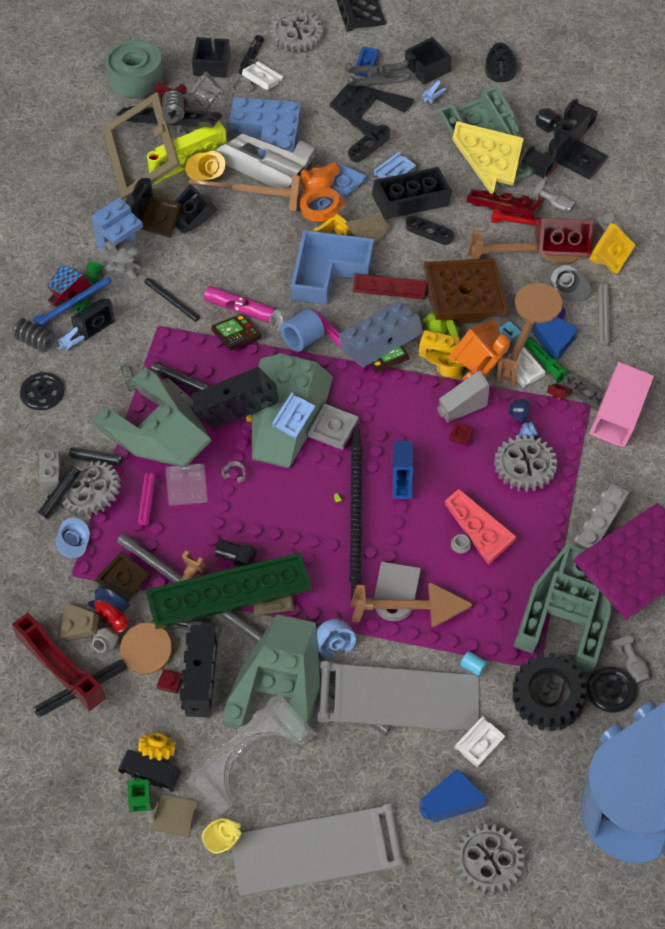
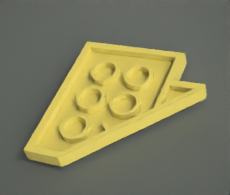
M456 121L452 140L490 194H493L496 182L513 186L524 138Z

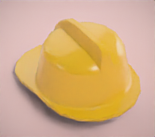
M216 151L197 153L187 160L185 170L187 175L193 180H211L220 177L225 170L226 162L224 157Z
M431 351L425 354L426 360L436 364L437 371L442 376L461 379L464 365L458 361H453L449 357L450 354L440 351Z

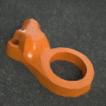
M331 162L324 167H313L309 171H301L300 177L303 193L300 200V209L305 219L312 222H324L334 217L339 212L341 206H345L343 196L331 189L335 177L340 173V167L336 162ZM320 197L333 199L332 205L324 210L316 211L308 207L313 200Z

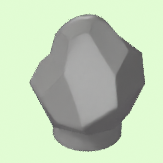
M111 628L97 630L92 641L94 650L99 653L113 650L118 638L117 632Z

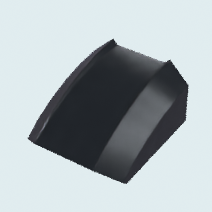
M150 178L139 179L125 201L131 208V212L140 221L150 196H153Z
M190 184L174 201L183 205L175 227L181 233L189 232L205 222L218 209Z

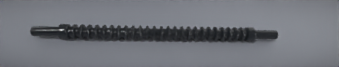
M359 428L353 429V445H351L352 463L350 464V475L352 476L350 478L351 549L349 550L351 553L349 555L351 558L349 560L351 563L349 565L351 568L349 570L351 600L356 585H359V582H361L360 568L362 567L360 564L362 562L360 553L362 552L361 462L363 448L360 445L361 430Z

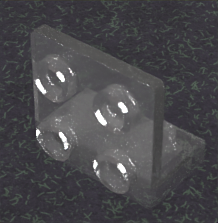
M205 464L187 465L186 467H165L170 506L205 503L208 501Z

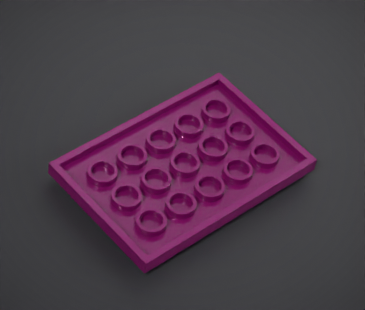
M658 502L576 556L573 560L626 621L665 594V510Z

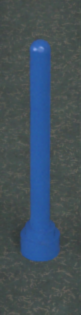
M104 278L46 315L38 314L33 320L38 327H47L48 321L110 284L111 278Z

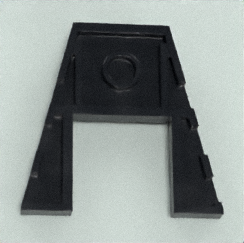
M347 84L331 101L330 107L366 136L377 126L361 119V116L376 100L405 113L414 103V99L365 86H351Z

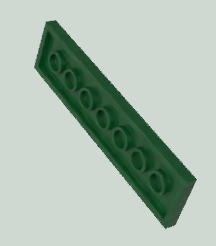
M300 552L146 589L145 593L155 629L310 592L312 586Z

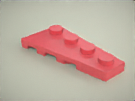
M460 489L445 500L446 507L488 565L516 541L515 535Z

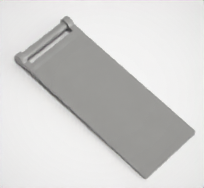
M328 661L320 663V712L317 714L319 722H351L469 731L479 720V676L342 665L333 664ZM330 671H336L334 714L328 712Z
M394 804L241 832L240 838L232 848L239 895L243 896L373 872L405 868L406 862L402 858L394 818ZM382 814L386 817L394 861L391 862L387 860L379 815Z

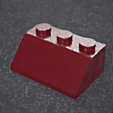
M536 217L535 239L538 254L590 257L594 221Z

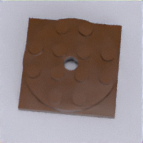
M495 259L424 262V271L429 289L428 297L433 307L435 320L449 319L457 323H476L489 317L508 316V307Z

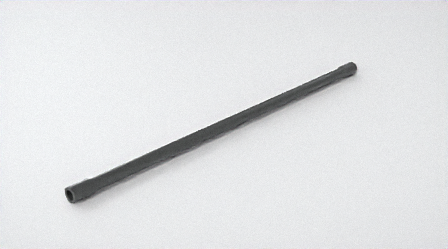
M125 533L119 536L117 543L140 557L174 583L181 581L182 575L145 550ZM232 611L219 614L257 643L263 636L261 632ZM329 682V695L335 698V686ZM370 724L384 736L392 728L390 725Z

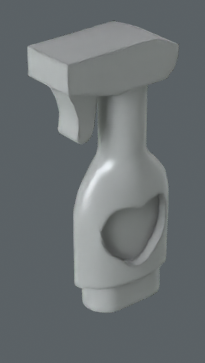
M542 179L535 188L534 197H543L549 200L553 207L564 212H570L575 202L564 195L549 193L552 188L545 184L546 181Z
M626 636L611 641V648L615 649L619 656H622V648L625 649L629 658L627 669L632 679L636 681V684L649 681L651 679L649 676L651 674L645 660L637 656L632 647L634 638Z

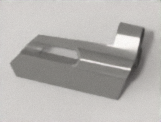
M245 134L239 135L216 149V152L224 157L225 165L268 186L282 189L283 187H290L293 175L299 176L302 170H310L311 161L317 151V147L300 140L292 153ZM251 143L265 150L266 155L264 158H261L240 147Z

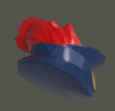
M98 586L95 589V600L89 601L88 605L95 609L102 622L112 626L116 632H123L127 628L129 618L122 613L130 607V604L112 590Z

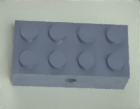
M398 300L354 326L347 328L338 335L342 351L363 368L423 334L420 316Z

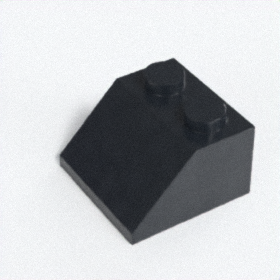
M99 299L71 317L73 328H78L77 332L84 336L85 341L115 322L110 299Z

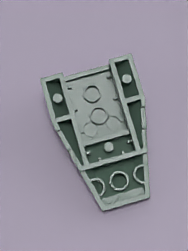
M497 85L482 91L480 99L455 108L452 103L437 109L452 137L456 121L520 137L518 126L514 120V113ZM523 144L514 182L532 174L529 166L522 170L519 165L520 158L524 152ZM496 182L501 188L508 185Z
M279 353L262 358L259 362L258 367L276 383L279 403L252 414V460L290 468L301 446L308 438V432L323 405L326 404L333 376L317 362ZM291 393L315 406L313 413L296 439L281 432L278 428L272 427L274 419Z

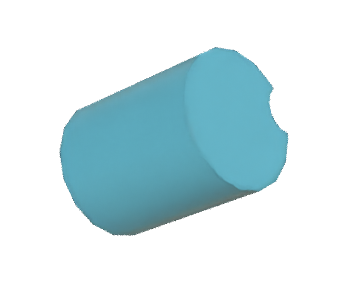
M468 651L463 657L460 666L480 676L488 661Z

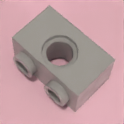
M59 448L41 449L39 456V484L42 493H52L62 479V459Z

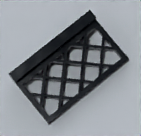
M336 0L347 32L353 31L354 28L376 27L386 24L378 0H362L366 3L365 5L360 4L359 0ZM372 5L376 7V9L373 11L372 9L368 8V6ZM353 6H356V7L360 8V10H359V11H356V10L353 9L352 7H353ZM365 11L370 15L367 17L366 15L362 14V12ZM375 16L380 18V21H375L371 18ZM359 17L364 21L357 22L356 18Z

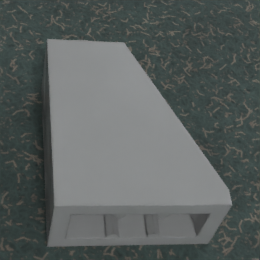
M481 371L476 372L439 398L438 413L441 417L445 418L447 423L487 406L489 383Z

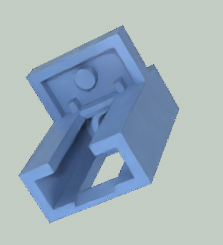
M120 197L91 215L96 245L100 250L105 248L108 250L104 245L108 241L114 246L124 239L126 243H129L135 239V232L143 227L142 222L131 212V208Z

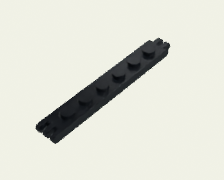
M134 106L123 107L117 115L121 116ZM146 107L126 120L134 123L158 124L153 107ZM184 110L182 120L169 125L212 128L222 118V114L219 112Z

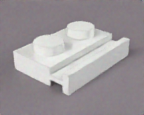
M259 61L256 65L252 64L243 69L242 72L244 77L266 90L278 85V82H282L284 77Z
M523 347L517 360L519 362L517 382L525 388L527 384H531L545 376V370Z
M482 716L454 748L458 749L465 758L478 768L504 740L505 735L490 722L488 723Z

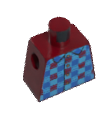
M62 264L48 283V289L53 294L47 301L52 306L57 307L61 301L67 302L92 285L83 274Z

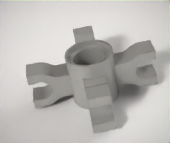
M110 241L106 242L104 245L108 250L105 248L100 253L103 256L109 257L107 260L109 263L103 269L108 272L113 270L117 272L126 271L128 277L136 278L137 274L133 270L138 271L141 267L132 262L134 261L133 256L138 251L134 247L129 250L124 248L116 249Z

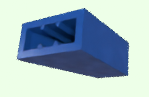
M556 317L550 322L534 323L531 332L552 358L559 360L576 340L578 328Z
M393 441V499H412L413 441Z
M456 769L420 800L419 811L426 820L431 819L435 823L481 809L486 806L487 798Z

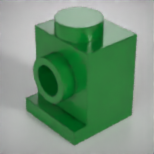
M136 778L133 781H127L130 812L151 811L149 779Z

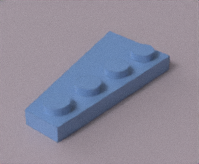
M337 162L340 167V173L335 177L331 189L337 191L345 198L366 182L367 176ZM320 197L313 200L308 207L316 211L324 210L332 205L333 199Z

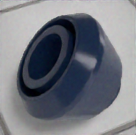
M527 398L514 400V404L510 403L509 415H512V419L525 423L528 418L529 400Z

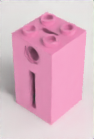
M618 362L589 434L625 447L635 428L654 376L645 371L635 369L628 364Z

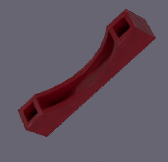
M28 612L12 624L17 639L89 711L106 699L102 686L89 673L83 671L68 659L47 635L42 626Z

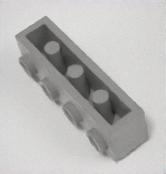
M612 483L608 490H603L600 504H595L591 512L593 514L591 519H586L583 525L584 531L582 534L578 533L574 540V544L577 547L587 550L609 534L627 503L629 491Z

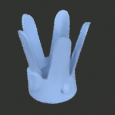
M440 80L433 86L434 81H432L428 90L422 94L424 102L429 100V103L432 104L436 98L442 96L441 94L446 91V88H443L434 93L440 84Z
M71 326L65 336L58 340L60 344L58 349L66 347L65 350L68 351L72 346L82 342L81 340L84 339V336L71 340L78 331L77 327L70 331L73 327Z

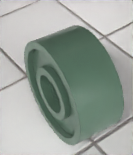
M133 39L114 45L105 56L104 63L108 84L119 95L125 97L145 96L155 91L157 83H163L164 69L161 52L156 45L149 41Z

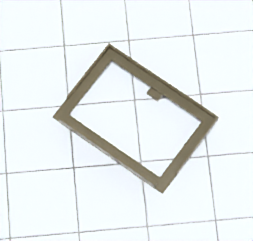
M158 92L102 127L121 199L131 194L137 181L127 187L112 129L149 105H153L158 126L153 128L154 134L157 138L162 136L169 161L143 178H150L151 183H154L181 166L169 124L165 122L162 116V100Z

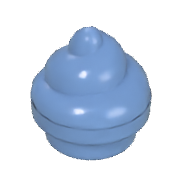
M532 421L522 424L518 434L521 439H523L524 434H526L527 439H530L532 435H534L535 439V436L539 435Z

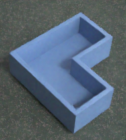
M234 97L229 120L230 135L239 136L245 134L250 137H261V141L293 153L297 146L302 116L301 102ZM259 148V157L264 158L266 151Z
M303 230L291 283V300L327 304L333 276L354 278L355 273L369 275L374 254V239Z

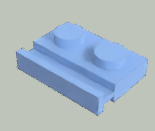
M398 152L376 168L374 175L380 179L414 172L416 165L405 156L402 157L400 152Z
M291 393L274 419L272 427H276L281 432L296 439L313 413L315 406Z

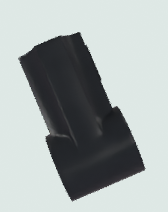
M221 539L218 541L214 553L215 556L231 561L235 566L241 567L252 564L257 550L249 544H242L240 546Z

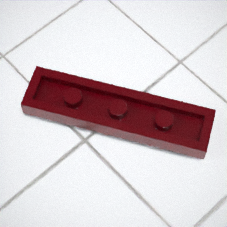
M354 274L353 292L425 299L426 280Z

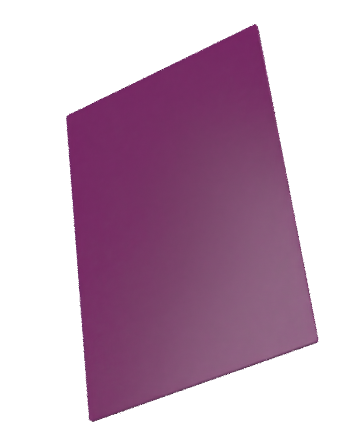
M163 326L157 327L143 368L145 367L150 370L153 362H157L212 386L258 367L262 358L281 353L317 362L329 372L333 378L326 404L359 417L355 427L361 430L360 445L363 448L361 462L362 552L360 553L362 556L360 558L362 567L360 568L361 582H359V585H365L366 598L374 599L381 562L421 568L415 600H429L428 584L432 583L470 602L472 606L470 609L434 628L431 626L430 610L413 609L408 617L400 621L385 620L378 615L375 609L364 610L360 622H352L355 608H351V582L349 581V570L351 569L349 567L351 564L349 562L351 559L349 555L351 553L349 550L351 549L350 478L352 476L350 475V464L352 463L351 445H353V432L343 450L308 437L301 446L290 468L252 460V422L246 421L247 416L217 429H211L197 416L212 441L186 467L137 457L119 444H116L113 454L121 455L123 458L121 466L112 465L121 479L119 482L121 488H118L120 494L114 495L116 501L111 500L110 507L104 506V512L100 509L98 510V515L94 512L92 513L88 525L90 535L86 551L83 556L77 558L72 571L73 577L95 581L99 574L122 551L151 575V578L140 589L141 591L174 583L140 557L117 543L119 536L123 533L182 576H184L183 572L187 567L182 559L185 550L191 554L193 559L198 560L200 557L204 560L209 569L207 575L237 568L233 562L215 556L216 545L221 539L240 546L242 544L253 546L257 550V554L252 564L301 552L312 590L292 596L294 611L265 614L266 616L275 617L278 614L314 622L316 626H320L327 620L340 619L347 622L355 634L465 655L470 651L482 659L521 666L523 662L528 664V658L532 656L535 660L538 659V654L544 651L551 614L546 613L540 637L533 654L515 648L513 645L533 585L562 551L590 410L589 404L489 386L488 404L486 407L447 423L445 418L441 417L438 413L439 398L463 382L461 380L394 368H387L375 373L370 364L362 368L355 361L301 351L296 352L290 349L250 343L229 351L217 336ZM173 382L192 399L191 394L196 391ZM136 388L125 420L138 427L158 405L141 395ZM521 398L529 400L526 422L532 421L539 434L535 436L534 440L541 438V444L548 442L547 448H553L552 453H556L555 459L557 460L556 473H554V478L550 479L549 484L544 483L542 489L536 486V491L529 487L528 492L525 491L524 487L520 491L517 490V486L511 489L510 482L504 485V478H498L499 473L495 472L496 466H494L495 453L498 452V447H502L503 441L508 443L509 438L515 440L516 435L520 433L523 423L512 419V415H509L510 403L514 404V400ZM455 422L474 427L467 446L449 441V436ZM393 441H413L412 499H393ZM230 462H240L244 466L245 481L239 483L237 480L240 476L244 477L241 467L232 466L228 471L223 472V474L229 473L230 475L226 479L222 475V468L228 466ZM146 473L155 474V484L149 524L147 526L139 525L138 516L144 476ZM458 489L516 536V541L489 565L471 540V547L466 553H456L451 548V541L456 535L463 534L467 536L445 505V500ZM338 493L341 498L340 502H335L334 494ZM197 573L194 578L200 577L202 575ZM253 606L237 609L254 613ZM387 609V612L390 614L398 611L397 609Z

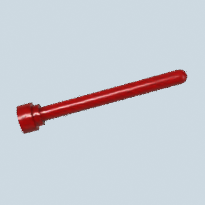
M493 209L491 223L498 224V222L507 221L536 226V219L503 214L504 212H501L499 209Z

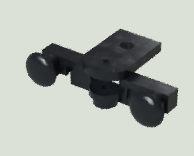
M578 99L572 100L564 111V121L560 122L554 130V138L549 143L548 152L541 154L535 150V146L528 147L520 158V168L523 170L529 166L534 169L533 174L544 179L558 163L590 180L604 164L608 156L580 142L579 139L595 123L598 112L590 107L579 104ZM570 118L576 120L575 125L569 122Z

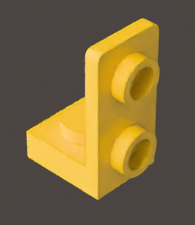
M339 214L326 220L325 223L313 230L314 232L330 233L335 230L338 235H352V232L345 224L347 221Z
M424 330L419 344V356L425 357V354L432 350L451 354L459 344L460 338Z

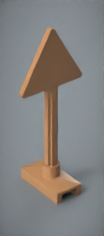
M432 583L428 584L429 600H378L366 598L365 585H356L351 602V608H355L352 622H360L364 610L428 609L430 610L431 626L434 628L470 609L472 604Z

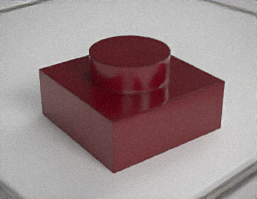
M554 383L548 386L546 393L552 394V397L555 399L563 400V398L571 396L572 388Z
M455 422L449 436V441L467 446L474 427Z
M163 668L156 686L157 689L177 694L182 680V673Z

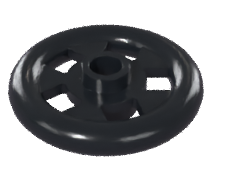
M47 372L29 376L20 388L22 402L33 410L53 408L62 400L64 395V385L60 378ZM47 380H49V381H51V382H53V383H52L51 385H49V384H47V383H45V382H46ZM35 381H38L39 383L36 384L34 387L31 385ZM51 390L57 391L55 396H50ZM33 392L34 397L29 398L27 393ZM38 399H46V402L38 403Z
M604 667L595 671L590 676L587 682V694L592 704L598 709L609 713L624 711L634 702L636 686L632 677L624 670L616 667ZM608 675L617 676V681L608 680ZM598 680L603 682L601 689L595 687ZM626 684L628 691L622 692L621 685ZM613 688L615 692L611 693L607 689ZM602 694L608 700L603 702L598 697ZM621 697L623 701L616 704L614 700Z

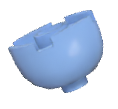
M327 620L317 628L318 651L326 659L334 658L332 654L337 653L330 651L329 648L332 650H345L348 653L356 643L354 631L343 620Z

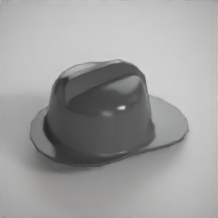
M562 265L552 272L551 285L566 300L583 302L588 298L591 289L590 283L574 267Z

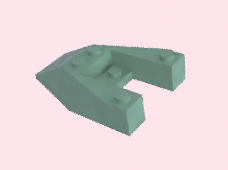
M144 367L132 379V382L141 395L157 404L158 407L138 427L106 406L92 420L105 436L134 456L186 467L212 440L188 402L155 373Z
M567 543L533 585L513 647L533 654L540 637L546 613L583 625L573 661L575 662L576 669L580 668L581 671L591 674L597 664L611 614L610 602L573 561L585 549Z
M278 614L275 616L240 669L223 714L222 722L225 727L242 731L246 730L257 692L291 700L282 736L285 741L301 745L306 744L321 687L316 623Z

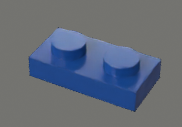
M362 47L356 66L375 65L379 49ZM355 73L357 76L368 77L367 73Z

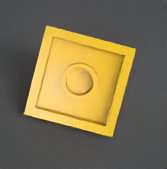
M610 223L594 248L589 260L595 264L605 265L611 272L618 274L635 244L616 224Z

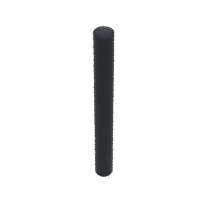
M149 277L145 279L144 283L194 322L200 319V316Z

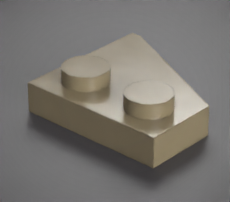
M381 214L350 220L345 223L355 237L374 239V244L391 229Z
M66 603L59 638L63 641H69L96 635L99 616L88 610Z

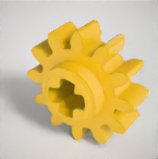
M153 732L150 735L145 733L144 737L139 739L138 751L142 752V756H149L151 760L153 758L159 761L163 758L168 760L170 756H174L176 742L171 741V737H166L163 733Z

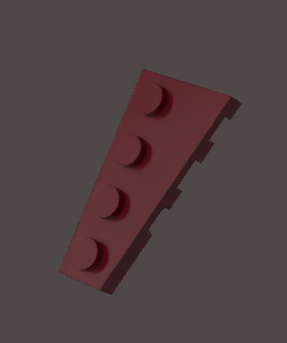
M473 189L467 196V203H471L474 206L488 207L491 210L499 209L508 214H520L525 218H534L542 207L544 198L538 197V200L529 199V196L522 195V198H515L509 193L498 196L495 192L490 194L489 191Z

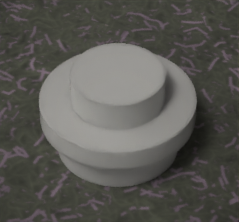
M463 534L456 535L451 541V548L456 553H466L471 547L470 539Z

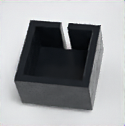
M196 37L192 58L193 76L226 78L231 54L230 40L215 38V52H213L211 38Z
M433 37L405 50V60L409 61L408 69L415 73V76L423 85L451 71L452 57Z

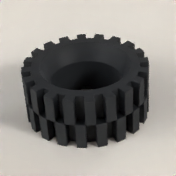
M549 652V657H544V653H540L536 660L532 656L528 658V664L523 662L520 666V671H517L515 674V681L513 682L514 707L516 711L520 712V717L523 720L526 718L528 724L532 727L536 724L540 730H544V727H549V731H555V727L558 726L560 730L564 729L567 723L573 724L576 716L579 717L582 713L587 690L585 677L582 678L580 668H575L574 661L566 662V656L560 655V658H555V653ZM542 674H556L568 684L570 695L562 705L546 708L538 705L531 698L529 693L530 684L536 677Z

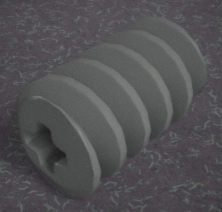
M176 90L166 92L162 98V116L165 122L174 124L184 117V97L181 92Z
M23 317L15 324L14 338L22 343H26L28 346H32L34 349H38L42 353L46 352L55 341V333H50L49 330H44L42 326L38 327L36 323L32 324L30 320L26 321Z

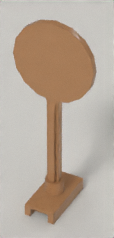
M297 175L292 176L291 188L283 187V189L188 180V184L280 195L282 198H289V211H298L301 177Z
M473 230L467 256H472L471 260L480 259L481 254H488V252L537 251L536 243L488 244L483 242L481 230ZM540 254L546 260L562 265L573 263L579 258V256Z
M537 282L522 287L516 294V311L526 320V323L510 358L501 357L498 362L497 382L500 383L504 379L511 382V387H515L519 365L517 360L533 324L550 322L561 312L563 301L560 293L554 287Z
M185 550L182 559L187 567L183 572L184 576L181 581L192 579L197 573L202 576L207 575L209 569L204 560L200 557L198 560L193 559L191 554ZM141 623L130 628L123 636L120 644L122 660L130 670L140 674H151L161 670L169 661L172 653V641L168 633L163 628L155 629L153 623Z

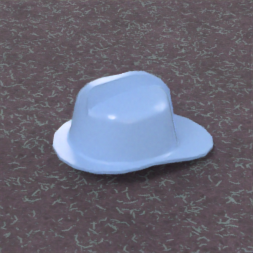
M68 518L62 522L57 534L56 546L58 551L65 557L71 559L79 558L86 551L90 532L85 522L77 518Z

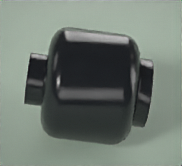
M550 108L541 109L535 117L536 125L546 133H550L559 125L561 117Z

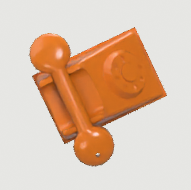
M495 320L471 328L449 355L453 361H458L471 370L462 378L463 381L478 371H481L483 376L486 377L509 349L511 341L504 333L500 335L499 324Z

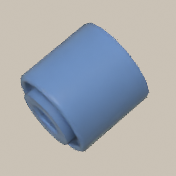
M304 309L281 325L280 331L288 347L299 352L324 335V326L315 312Z

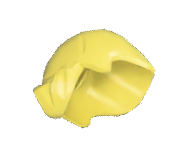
M230 818L214 819L202 833V841L205 847L215 854L233 848L240 838L241 831L239 828L241 824Z

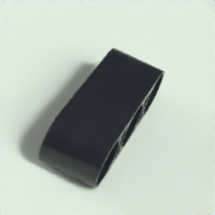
M132 750L126 751L118 768L121 774L127 773L132 775L131 778L149 779L150 785L161 789L162 787L170 789L169 792L174 791L182 774V771L174 765L155 758L151 760L149 756H142L141 753Z

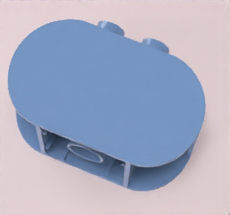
M653 701L647 702L634 713L633 718L636 722L625 729L620 724H615L601 735L599 741L602 745L597 749L592 758L583 790L580 810L582 822L588 835L600 849L624 862L645 863L665 853V702L658 707ZM602 813L610 820H606V818L601 819Z

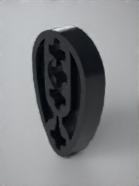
M501 42L496 43L490 49L486 58L485 73L492 81L508 82L517 73V63L513 52L506 44ZM499 61H502L503 63V76H500L499 74Z

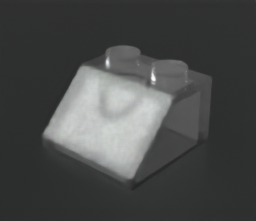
M204 72L188 93L189 109L194 111L217 112L220 107L224 106L226 101L224 90L208 72Z

